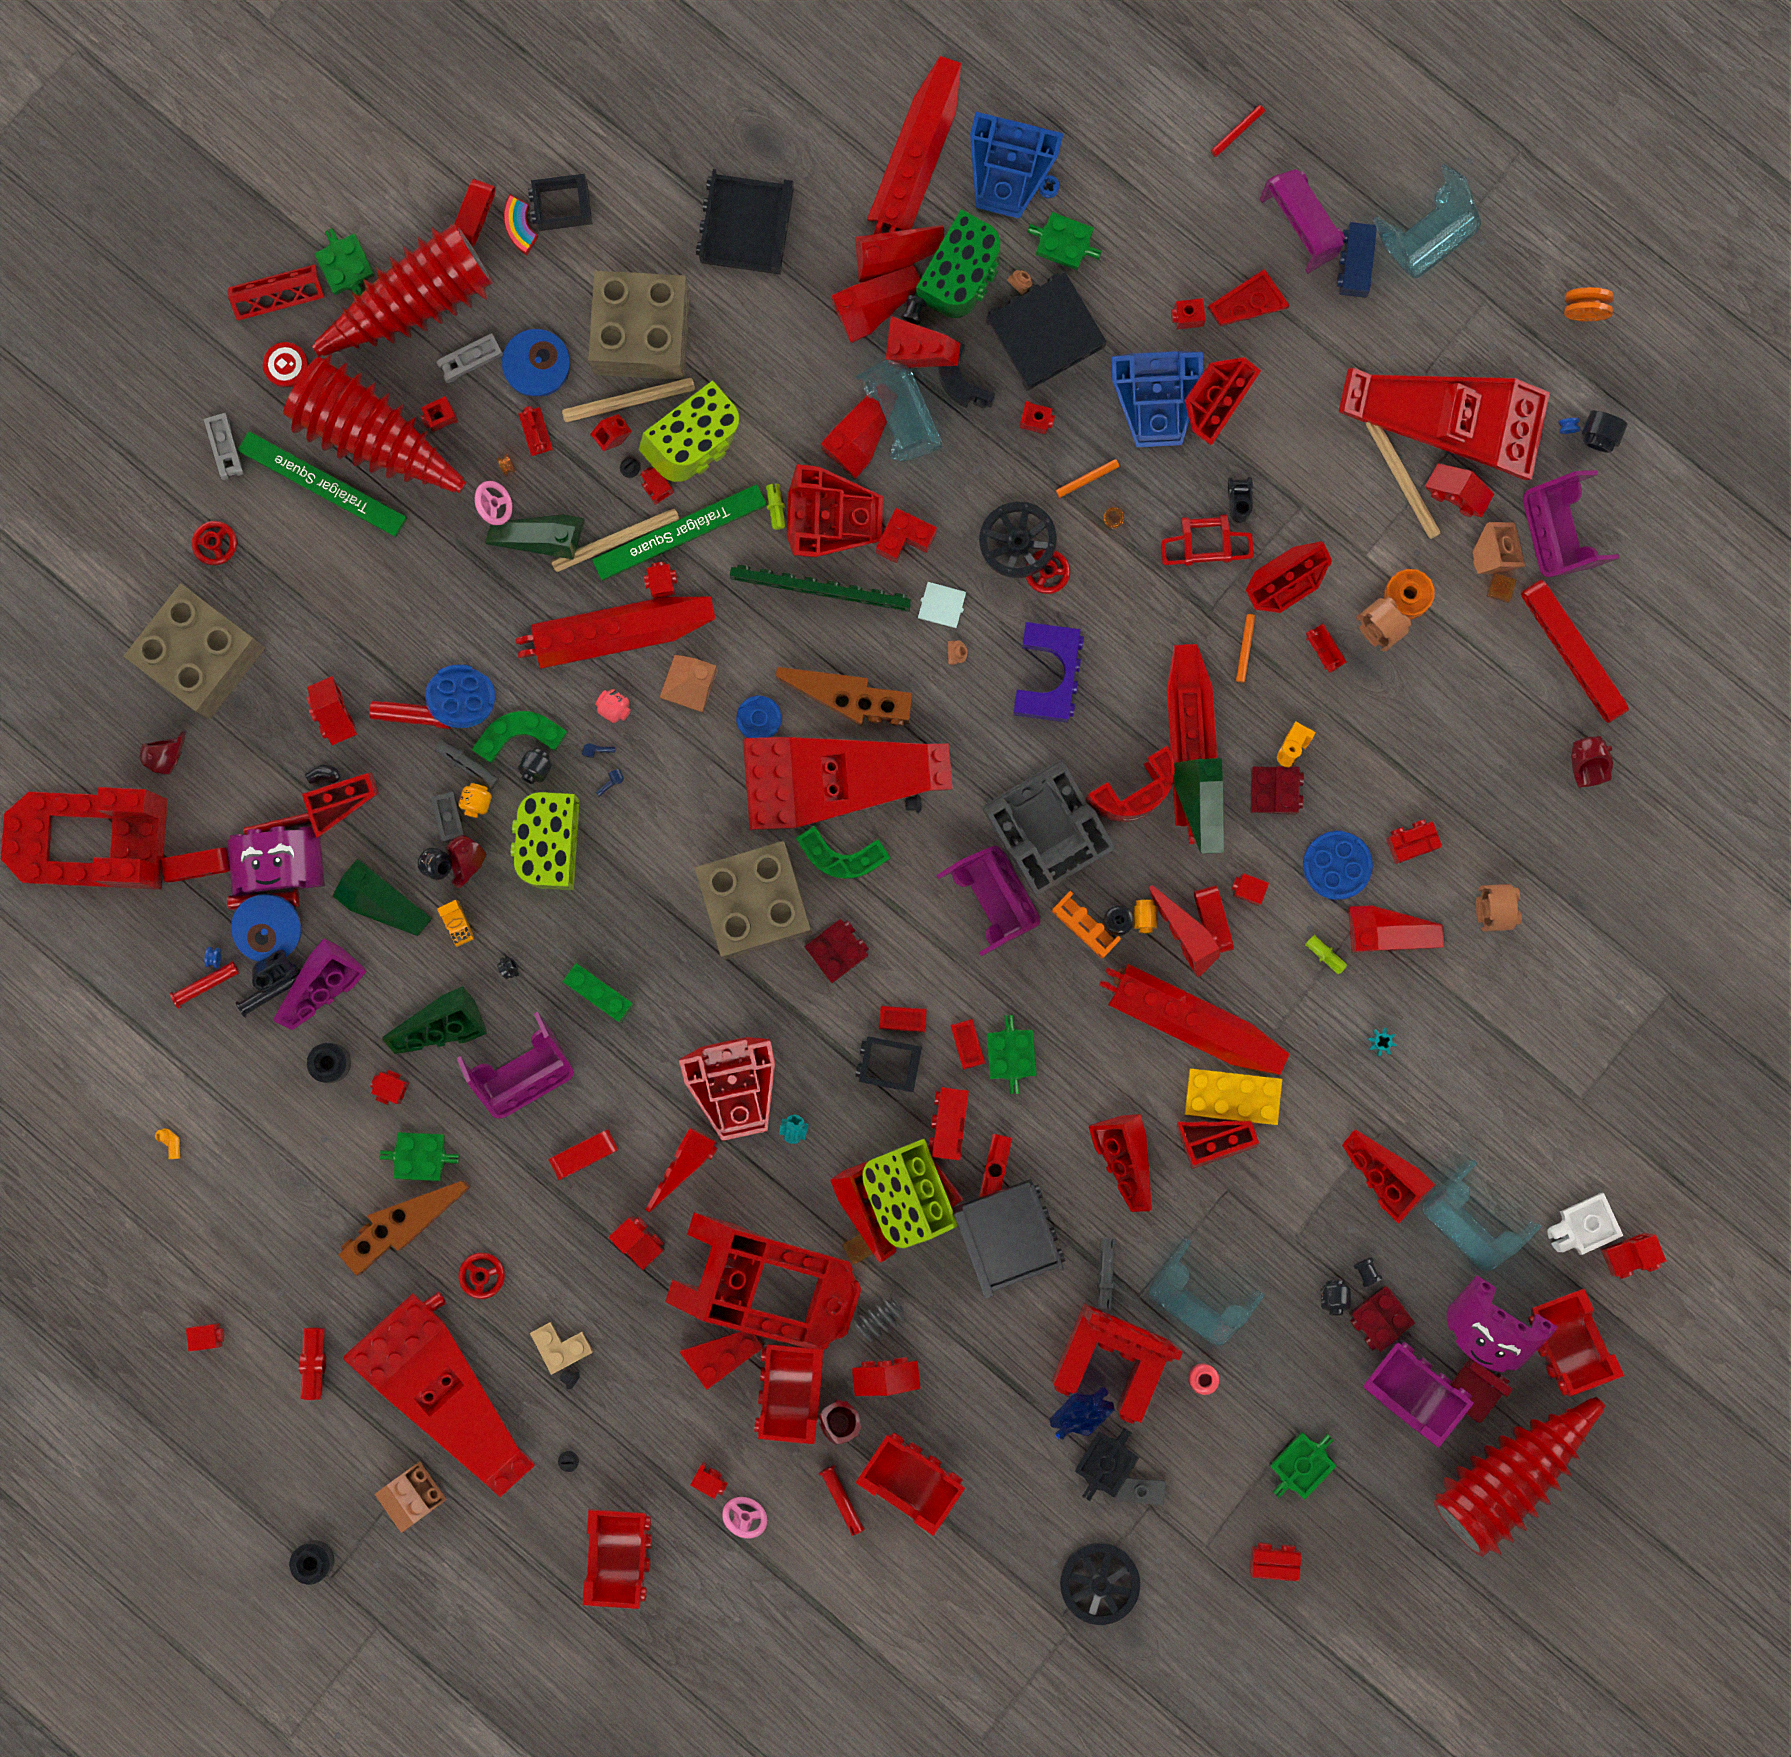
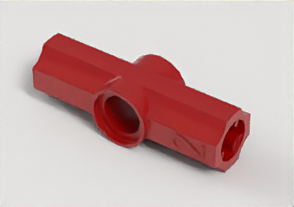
M992 1134L979 1198L1002 1189L1012 1137ZM992 1164H999L1002 1167V1171L998 1176H992L989 1173L988 1169Z
M303 1328V1349L299 1358V1373L301 1374L300 1399L303 1400L322 1399L323 1375L326 1371V1354L324 1353L325 1328Z

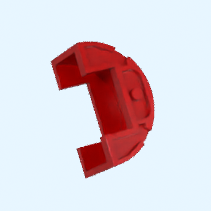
M1168 745L1147 758L1148 761L1143 764L1153 782L1122 801L1119 800L1109 782L1090 792L1085 799L1086 803L1102 817L1118 822L1135 821L1152 813L1167 796L1173 782L1174 760Z
M1585 1289L1536 1306L1531 1309V1316L1528 1317L1531 1326L1536 1314L1557 1326L1554 1334L1537 1351L1541 1357H1545L1548 1364L1546 1365L1547 1373L1551 1379H1556L1563 1396L1571 1397L1625 1376L1615 1354H1609L1592 1318L1594 1309Z
M767 1344V1347H762L761 1361L765 1362V1367H761L760 1381H764V1391L759 1390L758 1404L762 1405V1412L760 1418L755 1419L754 1432H759L758 1439L815 1444L824 1349Z
M895 1432L891 1435L887 1434L855 1483L875 1496L877 1494L913 1518L916 1525L934 1536L965 1490V1487L961 1484L963 1479L954 1472L949 1473L940 1466L942 1462L933 1455H930L928 1458L922 1454L923 1449L911 1441L910 1444L905 1443V1439Z
M588 1510L587 1534H589L587 1577L584 1580L583 1589L584 1606L640 1609L641 1602H646L645 1572H650L651 1558H647V1549H651L652 1534H648V1530L650 1531L651 1516H647V1513Z

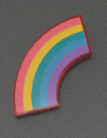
M509 194L504 208L505 228L514 246L528 256L538 239V235L530 229L527 222L530 206Z

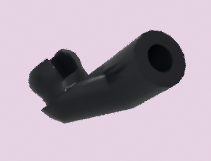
M322 764L306 773L305 777L310 784L320 778L329 779L330 783H335L340 779V774L335 767Z

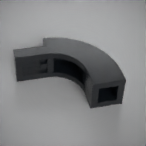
M960 343L958 366H938V375L942 387L952 400L965 408L968 407L970 400L974 401L973 404L978 407L986 408L988 406L991 408L995 399V393L969 384L960 373L959 365L965 352V344Z

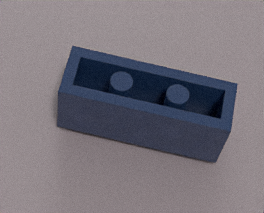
M1350 222L1348 228L1343 230L1345 249L1341 251L1339 265H1343L1342 273H1338L1337 287H1340L1339 295L1363 298L1368 296L1371 286L1377 225Z

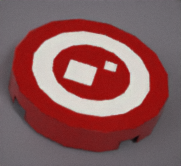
M277 343L269 348L264 355L263 370L270 382L276 386L283 388L294 387L299 377L308 367V357L294 343Z

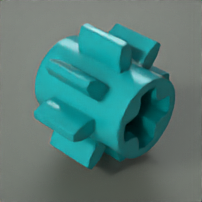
M1383 1028L1381 1034L1374 1029L1373 1034L1375 1036L1367 1038L1372 1045L1368 1050H1377V1056H1381L1382 1051L1390 1055L1391 1051L1389 1048L1397 1046V1044L1392 1043V1038L1395 1034H1386L1387 1028ZM1378 1037L1386 1039L1384 1046L1377 1045L1380 1041Z
M790 1115L787 1117V1120L782 1119L779 1135H784L786 1142L796 1144L801 1139H806L808 1124L804 1123L802 1117Z

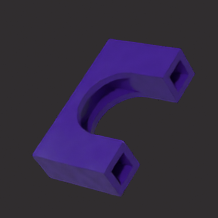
M1026 622L1022 648L1054 654L1064 667V680L1055 690L1046 693L1017 690L1014 716L1066 723L1069 717H1073L1075 704L1071 703L1072 694L1076 695L1078 681H1074L1075 672H1079L1081 659L1077 658L1078 649L1082 650L1084 636H1080L1081 629Z

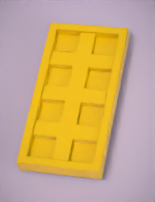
M1190 1068L1184 1115L1278 1125L1282 1079Z

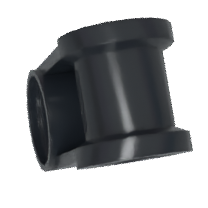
M1252 477L1243 480L1228 478L1230 516L1236 522H1245L1252 512ZM1244 506L1247 512L1240 514L1237 512L1236 507Z
M283 949L278 950L253 966L252 985L257 990L266 991L293 976L298 968L288 960ZM266 975L267 977L261 978L259 976Z

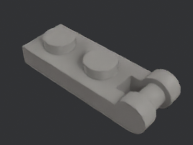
M491 333L440 358L436 363L439 369L443 370V377L446 383H451L458 379V377L503 356V353L494 335ZM456 362L458 367L452 370L450 365Z
M222 413L204 419L221 479H230L229 476L235 474L237 476L245 474L228 415ZM232 460L233 466L226 467L225 462Z

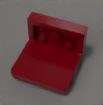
M1469 1358L1450 1386L1457 1390L1463 1388L1472 1395L1470 1400L1474 1404L1466 1414L1476 1422L1481 1423L1502 1395L1508 1397L1513 1389L1508 1386L1510 1381L1499 1373L1495 1376L1488 1371V1368Z

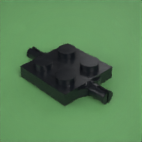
M1123 1427L1117 1439L1110 1438L1101 1431L1098 1432L1074 1471L1084 1477L1089 1484L1082 1497L1091 1501L1097 1490L1105 1491L1114 1498L1117 1496L1140 1458L1125 1445L1132 1434L1131 1431Z

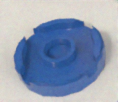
M756 695L747 698L741 703L737 711L736 722L739 730L747 738H769L778 732L782 722V715L779 706L772 699Z

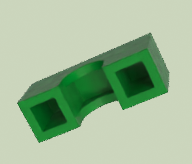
M575 963L562 981L620 1023L623 1022L635 1005L577 963Z

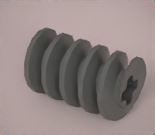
M891 1293V1302L883 1298V1307L878 1304L874 1305L875 1313L868 1309V1318L859 1315L861 1323L853 1320L862 1336L871 1343L874 1342L873 1334L878 1337L882 1336L881 1328L886 1332L889 1331L888 1323L894 1327L897 1325L896 1317L901 1321L905 1320L903 1309Z

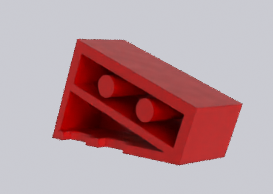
M891 316L886 361L898 368L958 366L959 342L945 334Z
M370 772L303 793L302 797L316 838L328 832L377 796L379 792L373 774Z
M737 1331L681 1349L679 1352L707 1390L762 1350V1347H765L758 1335Z

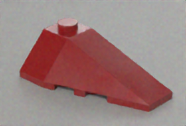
M944 226L855 237L859 283L906 268L935 254L944 239Z
M914 265L853 285L831 295L833 307L850 343L872 334L896 309L907 302V296H913L916 293V287L921 279Z
M880 382L823 440L821 450L856 479L870 464L898 396Z
M1153 885L1148 887L1150 897L1154 900V904L1157 906L1163 920L1170 922L1168 926L1175 940L1178 941L1180 939L1182 953L1198 978L1220 957L1219 948L1222 946L1216 935L1211 936L1205 927Z
M689 1128L674 1155L676 1159L667 1168L663 1182H660L645 1210L648 1212L653 1211L699 1169L707 1159L712 1160L718 1149L715 1147L717 1141L693 1128Z
M1356 1129L1342 1144L1355 1167L1361 1170L1367 1178L1366 1184L1369 1189L1373 1188L1379 1197L1378 1203L1381 1208L1398 1224L1435 1186L1417 1167Z
M867 1161L842 1171L830 1179L839 1203L880 1263L896 1253V1246L892 1245L883 1235L863 1183V1170L869 1162Z

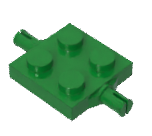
M1054 212L1051 213L1048 223L1043 228L1030 224L1027 233L1040 237L1035 255L1077 271L1086 255L1099 260L1102 250L1090 247V238L1094 227Z
M333 228L329 229V231L326 230L325 234L330 244L314 254L333 294L338 295L345 290H352L353 293L360 296L363 293L360 287L364 282L363 279L367 280L375 276V273L357 235L353 233L344 239L338 240Z
M1005 1015V1029L1000 1032L987 1033L990 1079L1009 1080L1010 1094H1014V1085L1015 1094H1019L1018 1080L1024 1077L1037 1076L1033 1030L1015 1029L1014 1015Z
M397 1132V1142L394 1151L380 1150L379 1153L381 1154L379 1155L380 1160H393V1179L441 1182L442 1169L445 1163L459 1164L458 1159H460L459 1154H446L444 1148L445 1135L404 1132Z
M1301 1432L1270 1465L1282 1481L1272 1492L1280 1499L1288 1489H1291L1305 1500L1337 1466L1328 1458L1325 1451L1334 1440L1326 1434L1317 1444Z

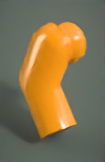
M163 1128L155 1133V1139L168 1146V1159H180L179 1137L170 1129Z

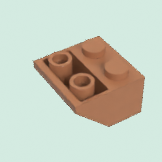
M420 1461L374 1494L401 1533L447 1500Z

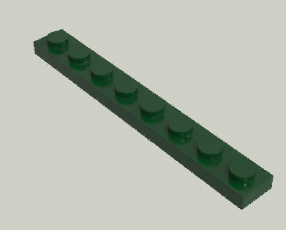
M737 565V568L731 567L730 578L734 581L910 612L911 599H908L907 595L901 593H894V596L886 595L885 591L879 589H872L871 592L864 591L862 587L857 585H849V588L841 587L840 583L834 581H827L826 584L819 583L818 579L812 577H804V580L797 579L795 575L790 573H782V576L773 574V571L767 569H760L759 572L750 570L751 567L745 565Z

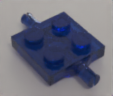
M1100 1387L1092 1395L1074 1393L1049 1419L1050 1426L1059 1429L1055 1433L1056 1437L1059 1440H1063L1071 1432L1086 1436L1092 1434L1115 1411L1113 1402L1103 1400L1109 1394L1108 1390L1105 1387Z

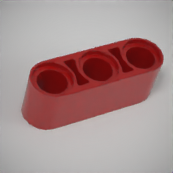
M472 179L455 220V223L473 247L478 240L496 192L495 186L476 179Z
M216 848L161 859L165 883L230 871L227 848Z
M1215 885L1194 891L1201 924L1209 931L1211 936L1216 935L1222 946L1219 948L1220 953L1234 950L1218 887Z
M609 1129L548 1160L558 1180H561L619 1149Z

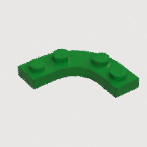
M529 711L511 712L492 722L472 750L490 763H493L504 745L514 737L529 735L556 751L568 732L538 713Z
M815 826L795 838L811 863L821 872L835 878L853 879L864 876L891 859L879 839L857 853L841 855L834 852L826 844Z

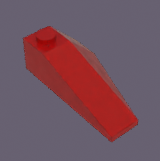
M1372 905L1348 907L1351 953L1444 948L1442 924Z
M1141 1114L1121 1115L1088 1126L1094 1148L1098 1155H1103L1108 1164L1106 1169L1109 1174L1113 1173L1119 1183L1117 1188L1130 1211H1151L1147 1135Z

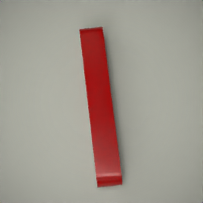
M1539 580L1523 590L1521 596L1525 604L1601 717L1607 723H1610L1629 710L1626 701L1548 585L1543 580Z

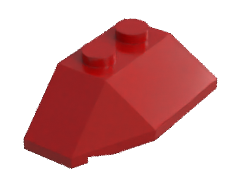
M1245 357L1209 363L1184 400L1192 432L1211 446L1261 370Z
M1320 541L1292 547L1256 570L1245 590L1254 609L1281 613L1317 590L1326 574L1328 566L1332 563L1324 542Z

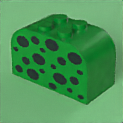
M961 209L918 283L916 296L924 299L926 306L946 317L960 318L969 314L978 301L982 302L987 293L988 282L992 283L998 274L997 268L999 266L1001 242L995 228Z

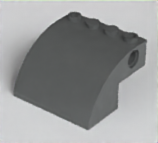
M1060 760L981 807L1011 860L1036 896L1115 849L1095 810L1086 803L1070 771Z

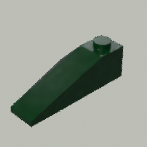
M560 514L508 520L502 525L490 524L485 543L487 545L574 560L585 519Z
M1222 758L1196 759L1174 763V788L1181 801L1200 854L1224 853Z
M356 859L345 872L332 895L352 912L419 936L432 920L428 914L359 859Z
M462 986L437 998L384 1035L382 1040L394 1054L422 1050L424 1046L437 1044V1047H442L447 1042L458 1041L459 1044L466 1043L487 1034V1030L475 1000Z

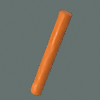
M1114 459L1055 490L1057 496L1061 498L1120 467L1118 461Z
M1253 614L1246 615L1236 682L1245 683L1256 617Z

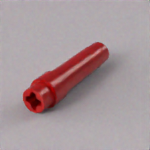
M372 701L370 704V719L451 729L450 726L436 720L425 705Z

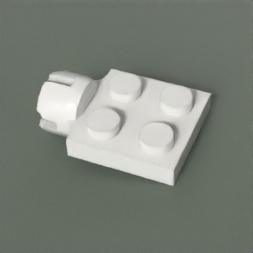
M1599 1193L1560 1211L1562 1221L1547 1230L1549 1239L1553 1237L1558 1239L1551 1243L1557 1252H1565L1576 1248L1579 1255H1583L1623 1236L1604 1193Z

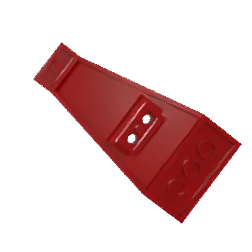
M1349 368L1347 370L1339 413L1485 464L1523 480H1532L1550 392L1516 378L1371 375L1356 368Z
M799 737L743 739L750 831L794 829L927 791L952 790L949 743L917 744ZM828 763L833 766L832 771L828 769ZM830 786L834 788V794L829 791Z
M414 1293L343 1356L344 1361L371 1386L484 1482L499 1497L505 1494L535 1466L534 1461L515 1443L445 1322ZM445 1377L450 1378L447 1382L442 1381ZM428 1393H431V1394H432L431 1397L425 1398V1395H426V1394H428Z

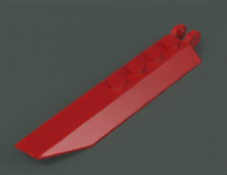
M940 56L913 98L867 221H877L874 234H880L884 225L891 227L889 232L912 229L956 114L961 63Z
M711 596L662 597L531 624L532 635L518 637L515 639V643L523 645L534 642L535 649L521 650L518 652V658L537 656L540 669L673 642L716 618Z
M1197 644L1174 645L1167 684L1170 749L1174 763L1217 758L1213 686ZM1173 778L1175 826L1188 827V843L1194 844L1195 839L1179 796L1174 788Z
M1128 963L1124 974L1111 968H1106L1105 972L1107 975L1120 980L1117 988L1106 981H1100L1099 986L1114 993V996L1108 1003L1109 1006L1230 1065L1278 1075L1281 1074L1290 1053L1250 1022Z

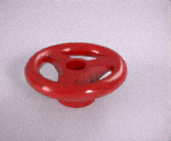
M206 522L199 526L193 534V553L204 564L221 565L230 560L236 551V535L232 528L223 522ZM220 528L218 533L208 531L202 536V538H200L202 533L207 529ZM228 534L230 547L223 556L220 549L221 540ZM216 539L215 545L211 546V540ZM199 545L212 550L216 559L204 556L199 549Z
M1045 550L1037 551L1032 555L1035 561L1041 558ZM1055 551L1053 557L1060 561L1063 568H1057L1056 563L1051 560L1046 567H1049L1052 572L1046 574L1043 568L1039 571L1041 576L1037 583L1032 575L1026 577L1028 584L1037 592L1043 594L1056 593L1067 584L1070 577V566L1067 559L1058 551ZM1055 575H1063L1061 581L1055 586L1043 587L1047 579H1051Z
M483 1252L475 1253L466 1258L460 1266L459 1283L467 1295L476 1299H487L497 1294L502 1288L505 1279L504 1268L495 1256ZM483 1259L490 1261L495 1267L487 1270L484 1267H476L472 1262ZM467 1269L471 1272V1282L476 1285L475 1291L466 1282L465 1274ZM479 1272L484 1273L485 1278L483 1280L478 1279L477 1274ZM498 1274L495 1286L489 1291L483 1292V1287L489 1281L490 1276Z

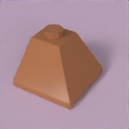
M1489 522L1486 524L1473 550V563L1477 574H1493L1525 567L1515 523Z
M674 655L660 698L703 713L718 672L717 666L695 658Z

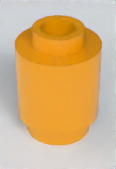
M1136 900V906H1134V929H1139V933H1153L1152 929L1157 928V906H1154V900Z

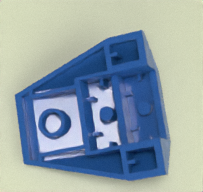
M975 112L970 138L976 208L1020 218L1057 159L1064 133Z
M1165 351L1111 356L1112 381L1136 447L1182 445L1189 424V416L1184 400L1203 373V352Z

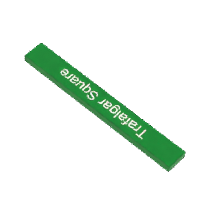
M248 431L237 450L239 453L395 538L407 520L404 515Z
M756 484L596 557L592 561L601 580L604 581L762 509L767 504Z

